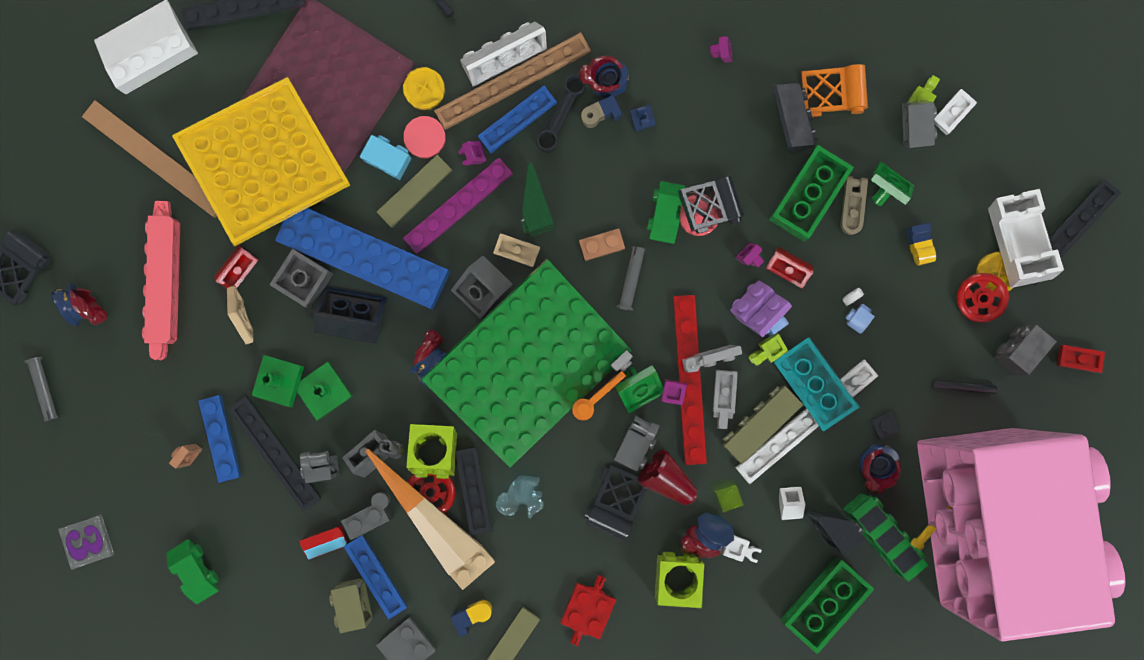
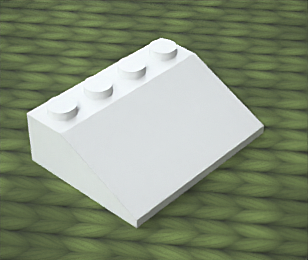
M168 0L162 1L94 40L108 75L115 87L124 94H128L198 54Z
M528 22L521 25L519 30L513 33L507 32L503 34L500 40L494 43L492 41L487 42L481 47L482 49L466 53L460 61L472 86L475 87L547 50L544 27L537 22L531 24Z

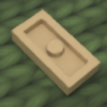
M500 233L494 254L534 267L540 247Z

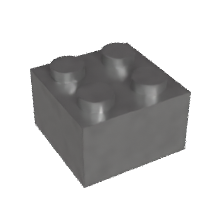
M292 249L269 285L302 306L312 309L333 276V273L302 253Z
M1038 325L1017 327L1010 333L1009 336L1011 338L1009 341L1003 343L997 349V355L994 357V360L1012 375H1029L1057 341Z

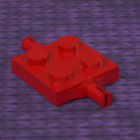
M598 575L594 587L576 582L560 623L575 631L570 641L575 646H578L582 635H590L597 639L601 638L615 605L616 598L605 594L601 590L606 580L603 576Z

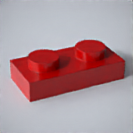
M1060 345L1057 366L1102 373L1105 352Z

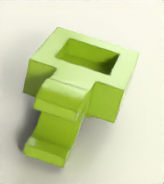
M932 75L927 80L924 88L916 87L908 102L925 100L934 102L937 96L932 91L940 79Z
M775 333L760 342L761 350L749 354L748 358L756 366L765 359L772 363L787 353L788 349L780 335Z

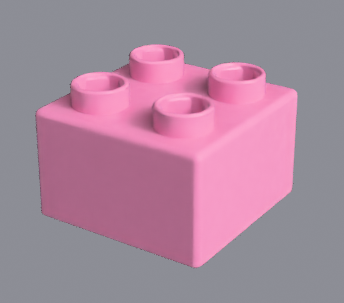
M1008 428L924 439L917 442L929 526L936 527L935 532L930 537L939 599L942 607L999 641L1107 628L1114 625L1115 615L1112 598H1118L1124 592L1125 572L1121 558L1114 546L1107 541H1103L1098 503L1105 502L1109 497L1111 488L1110 474L1104 457L1097 449L1089 447L1088 439L1084 435Z

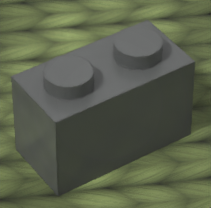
M925 100L902 103L904 146L914 148L935 145L937 129L934 126V118L937 116V108L934 102Z

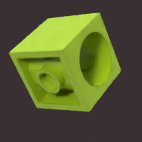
M410 424L407 469L412 474H415V477L426 478L428 474H434L436 478L448 479L449 475H454L457 432L454 426ZM437 439L445 448L447 447L446 455L438 464L426 466L418 457L419 450L429 440Z
M663 552L662 555H657L655 599L658 605L702 608L704 563L696 554L684 553V556H675L674 552ZM675 566H687L686 568L691 573L693 572L691 585L683 591H672L668 584L664 583L666 574Z

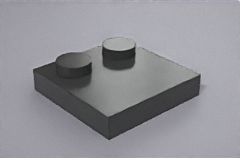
M408 617L376 645L387 660H426L437 650L411 617Z

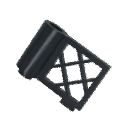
M731 176L678 191L691 231H696V234L709 231V226L729 222L730 225L737 224L744 217ZM705 188L710 189L712 194L711 200L703 195ZM690 192L696 196L694 204L688 201L686 193ZM700 200L708 204L706 212L698 208ZM712 208L717 210L720 219H715L709 215ZM695 212L703 217L701 224H696Z
M14 229L9 231L1 241L0 287L2 286V289L0 288V296L11 304L18 305V303L23 304L28 296L26 291L39 270H44L50 265L51 255ZM5 254L10 257L12 267L3 268L2 259ZM24 267L30 271L26 279L20 280L18 268ZM13 269L15 281L7 283L4 271ZM16 284L17 293L14 297L9 295L7 285Z
M610 465L609 469L605 467L600 478L603 480V484L593 507L588 506L584 519L587 520V525L625 541L647 488L642 486L640 493L632 496L628 483L633 481L639 482L638 477ZM612 472L621 474L624 483L613 487L610 481ZM625 477H628L632 480L626 481ZM607 484H609L610 489L605 490ZM625 485L630 497L618 501L614 489ZM612 491L616 501L610 505L600 502L603 493ZM638 496L637 501L635 503L633 498ZM631 499L634 506L631 515L624 513L619 503ZM617 505L619 510L613 508L612 506Z

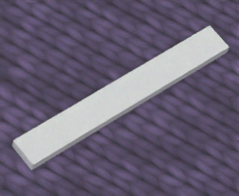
M862 360L840 380L854 397L877 378L878 375L866 360ZM805 408L770 437L743 464L740 463L735 468L751 484L819 425L807 408Z

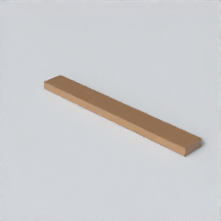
M580 32L434 111L444 130L591 53V50Z
M94 100L82 116L85 120L211 216L217 217L192 173Z

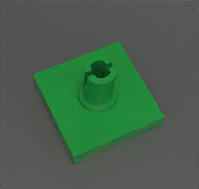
M880 161L871 177V181L881 187L872 197L873 202L882 206L892 195L906 205L912 197L914 185Z
M263 355L252 396L287 407H293L304 366Z
M326 362L303 378L297 390V393L316 420H320L353 397L330 362Z
M653 365L637 373L635 367H630L629 369L633 376L626 369L624 374L627 380L615 386L628 413L662 395L663 386Z

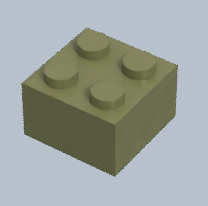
M359 578L341 582L331 590L329 600L331 606L335 608L334 624L336 628H339L340 634L366 628L373 620L364 579Z

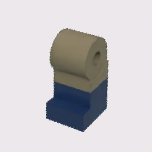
M614 95L583 109L581 120L587 128H594L600 121L611 116L614 121L621 119L622 113Z

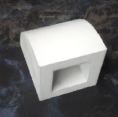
M801 487L780 488L779 504L782 520L803 518L805 501Z

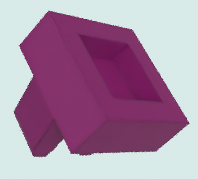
M727 36L719 37V44L710 46L711 55H713V58L721 57L724 63L733 62L730 39Z
M468 141L462 144L463 147L459 150V154H465L467 158L462 162L463 165L486 162L480 141Z
M750 242L735 257L741 264L748 266L751 264L752 266L759 267L764 262L759 256L762 249L757 244Z
M665 379L661 401L683 405L687 384Z

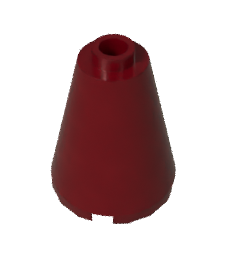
M664 449L659 450L652 456L654 459L652 463L648 464L646 462L638 477L639 484L680 504H692L698 496L697 488L672 456Z

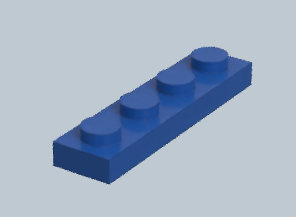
M542 86L479 134L478 138L492 154L556 105L557 101L547 88Z
M218 395L199 400L218 483L241 477L222 396Z
M363 534L344 546L388 619L408 607Z

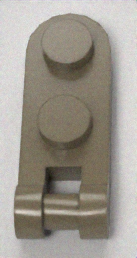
M848 176L844 183L840 226L845 234L854 235L860 232L863 227L868 178L853 179V176ZM857 187L859 193L852 192V188Z

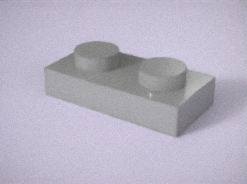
M625 351L611 367L616 373L619 370L624 372L632 364L630 360L633 356L628 351Z

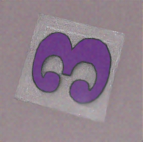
M102 515L58 529L71 570L114 555Z

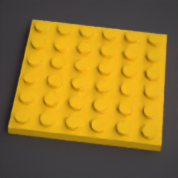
M288 77L172 135L234 246L350 186Z

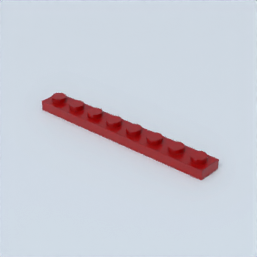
M695 295L674 296L679 382L687 384L683 405H681L685 465L707 464L700 368L696 372H685L682 359L699 354Z

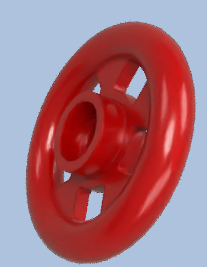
M977 273L968 277L960 285L957 292V305L960 312L974 322L983 323L995 320L1003 314L1009 302V292L1006 284L998 276L990 273ZM977 282L980 288L972 292L969 287ZM989 282L996 286L993 292L986 288ZM981 295L987 296L984 302L980 301ZM995 296L1000 298L998 306L992 305ZM972 297L974 306L968 307L965 299ZM978 308H987V314H978Z
M415 474L408 479L407 483L413 488L415 484L421 486L419 493L430 503L433 504L441 498L444 502L438 509L442 513L447 512L452 506L455 498V486L450 476L448 479L436 478L434 474H428L427 476H434V482L426 483L425 478L415 477ZM444 482L447 491L441 493L438 484ZM429 489L434 490V494L431 497L426 495Z

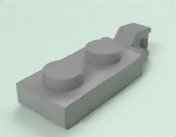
M728 345L695 354L692 357L682 359L684 371L696 372L700 366H714L716 361L723 360V362L732 361L735 359V356L742 354L740 346Z
M715 370L712 412L713 417L718 418V429H727L728 418L733 419V414H735L737 371Z

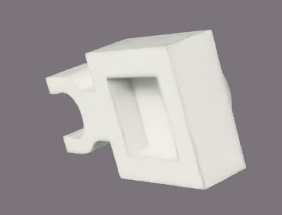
M734 535V541L724 547L721 554L741 562L744 556H746L750 561L757 563L758 560L751 555L754 551L761 553L762 550L755 546L748 547L750 543L748 540Z

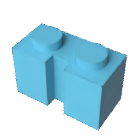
M371 135L360 158L364 162L400 180L412 159L407 154L408 150L400 145L396 147L390 145V141L381 135L378 138Z

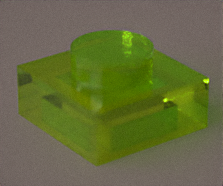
M737 485L716 491L723 512L743 506Z

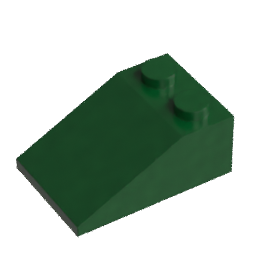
M533 163L528 164L522 209L523 218H520L524 232H529L530 237L554 229V223Z

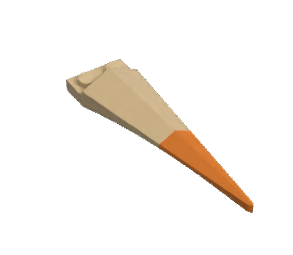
M366 449L367 455L443 568L462 590L495 563L494 558L482 544L430 503L371 450Z

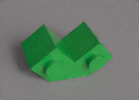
M660 181L659 189H654L652 201L656 202L653 218L648 220L647 230L650 231L649 239L675 243L682 207L678 191L684 189V185Z
M187 539L166 552L168 568L172 575L178 574L183 583L180 586L182 592L196 605L219 591L217 584L219 581L218 576L213 570L210 571L203 565V550L198 544L195 545Z

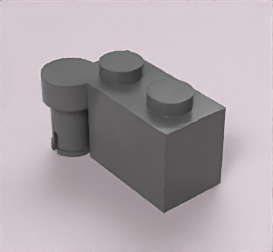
M635 416L613 459L635 471H638L639 467L643 469L648 459L645 454L648 448L653 449L657 441L655 436L660 425L654 422L649 423Z
M374 430L342 458L353 474L365 478L376 469V466L367 455L366 449L371 450L384 462L389 457L394 459L402 457L404 446L397 441H390L385 434Z
M328 451L300 454V473L302 479H305V483L330 480L340 476L337 455L329 456Z
M376 493L371 499V506L341 521L350 540L393 518L388 508L391 499L388 493Z

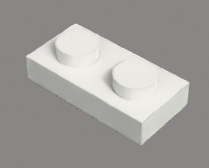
M960 89L934 118V124L948 135L977 102Z

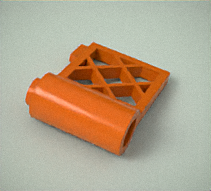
M856 64L844 68L801 72L802 88L806 89V93L807 89L811 92L807 95L808 100L814 94L822 101L818 107L810 108L812 117L822 116L821 112L843 110L851 111V114L864 113V109L868 108L865 65ZM830 74H840V82L836 87L826 81ZM815 76L820 80V83L812 89L807 84L806 77ZM823 83L832 90L826 98H823L816 92ZM835 92L841 97L842 105L833 106L827 100ZM808 100L804 101L806 109H808Z
M620 371L590 399H578L572 408L574 416L582 421L591 418L594 413L593 405L626 375Z

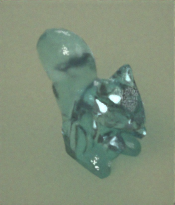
M518 476L509 486L508 492H502L498 496L496 502L498 511L504 515H513L518 511L519 505L524 504L527 505L528 518H532L533 514L540 511L544 506L543 501L537 499L542 497V492L535 491V486L539 484V477Z

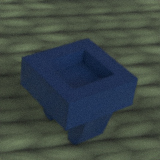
M650 104L630 110L629 113L635 132L656 126Z

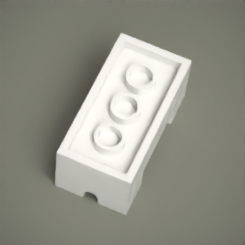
M1040 189L1023 192L1018 196L1009 195L996 198L988 208L1011 288L1051 280L1064 271L1058 250L1052 251L1041 213L1045 210V205Z

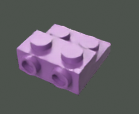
M758 280L755 284L748 286L747 293L741 299H736L733 302L730 311L738 321L763 337L792 306L787 300L777 295L771 287Z

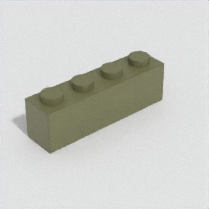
M786 386L775 387L768 394L770 398L765 403L761 401L753 409L755 413L752 416L744 417L738 424L740 427L735 432L730 431L723 438L725 442L722 446L739 463L743 464L803 405Z

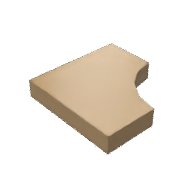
M236 287L227 288L228 316L245 344L252 343L253 327L248 319L244 300Z

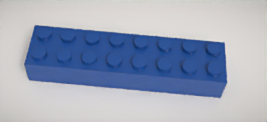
M308 208L284 220L275 241L432 310H434L450 274L449 270Z

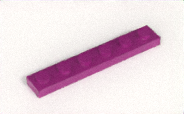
M498 158L403 239L418 255L509 179L513 173Z

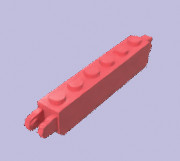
M155 201L153 215L148 216V221L145 224L147 242L145 243L144 251L147 255V263L144 265L146 284L143 287V294L146 299L142 310L143 317L145 318L142 337L144 343H149L150 357L160 361L166 359L168 355V344H173L177 340L180 222L172 218L171 203L168 201Z

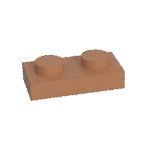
M619 228L579 240L585 261L625 249Z
M197 444L179 446L172 453L171 457L173 459L169 464L174 468L190 466L203 448Z

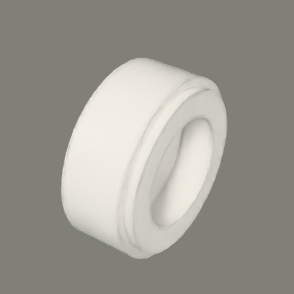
M857 288L844 296L842 300L848 306L862 297L864 293L860 288Z

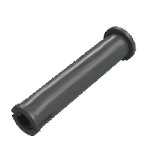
M632 247L620 304L617 305V308L633 311L631 307L646 250L644 248Z
M35 357L24 362L28 364L45 422L59 417L56 413L41 363L42 357Z

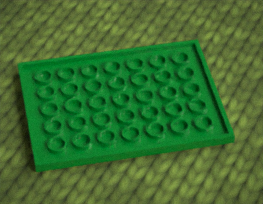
M546 259L421 379L476 435L511 467L573 408V404L578 399H582L613 369L611 365L625 351L630 353L632 350L551 262Z

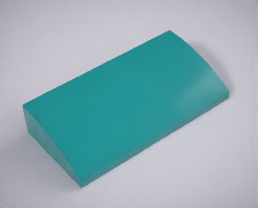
M808 337L774 361L777 368L823 432L860 407L811 338Z

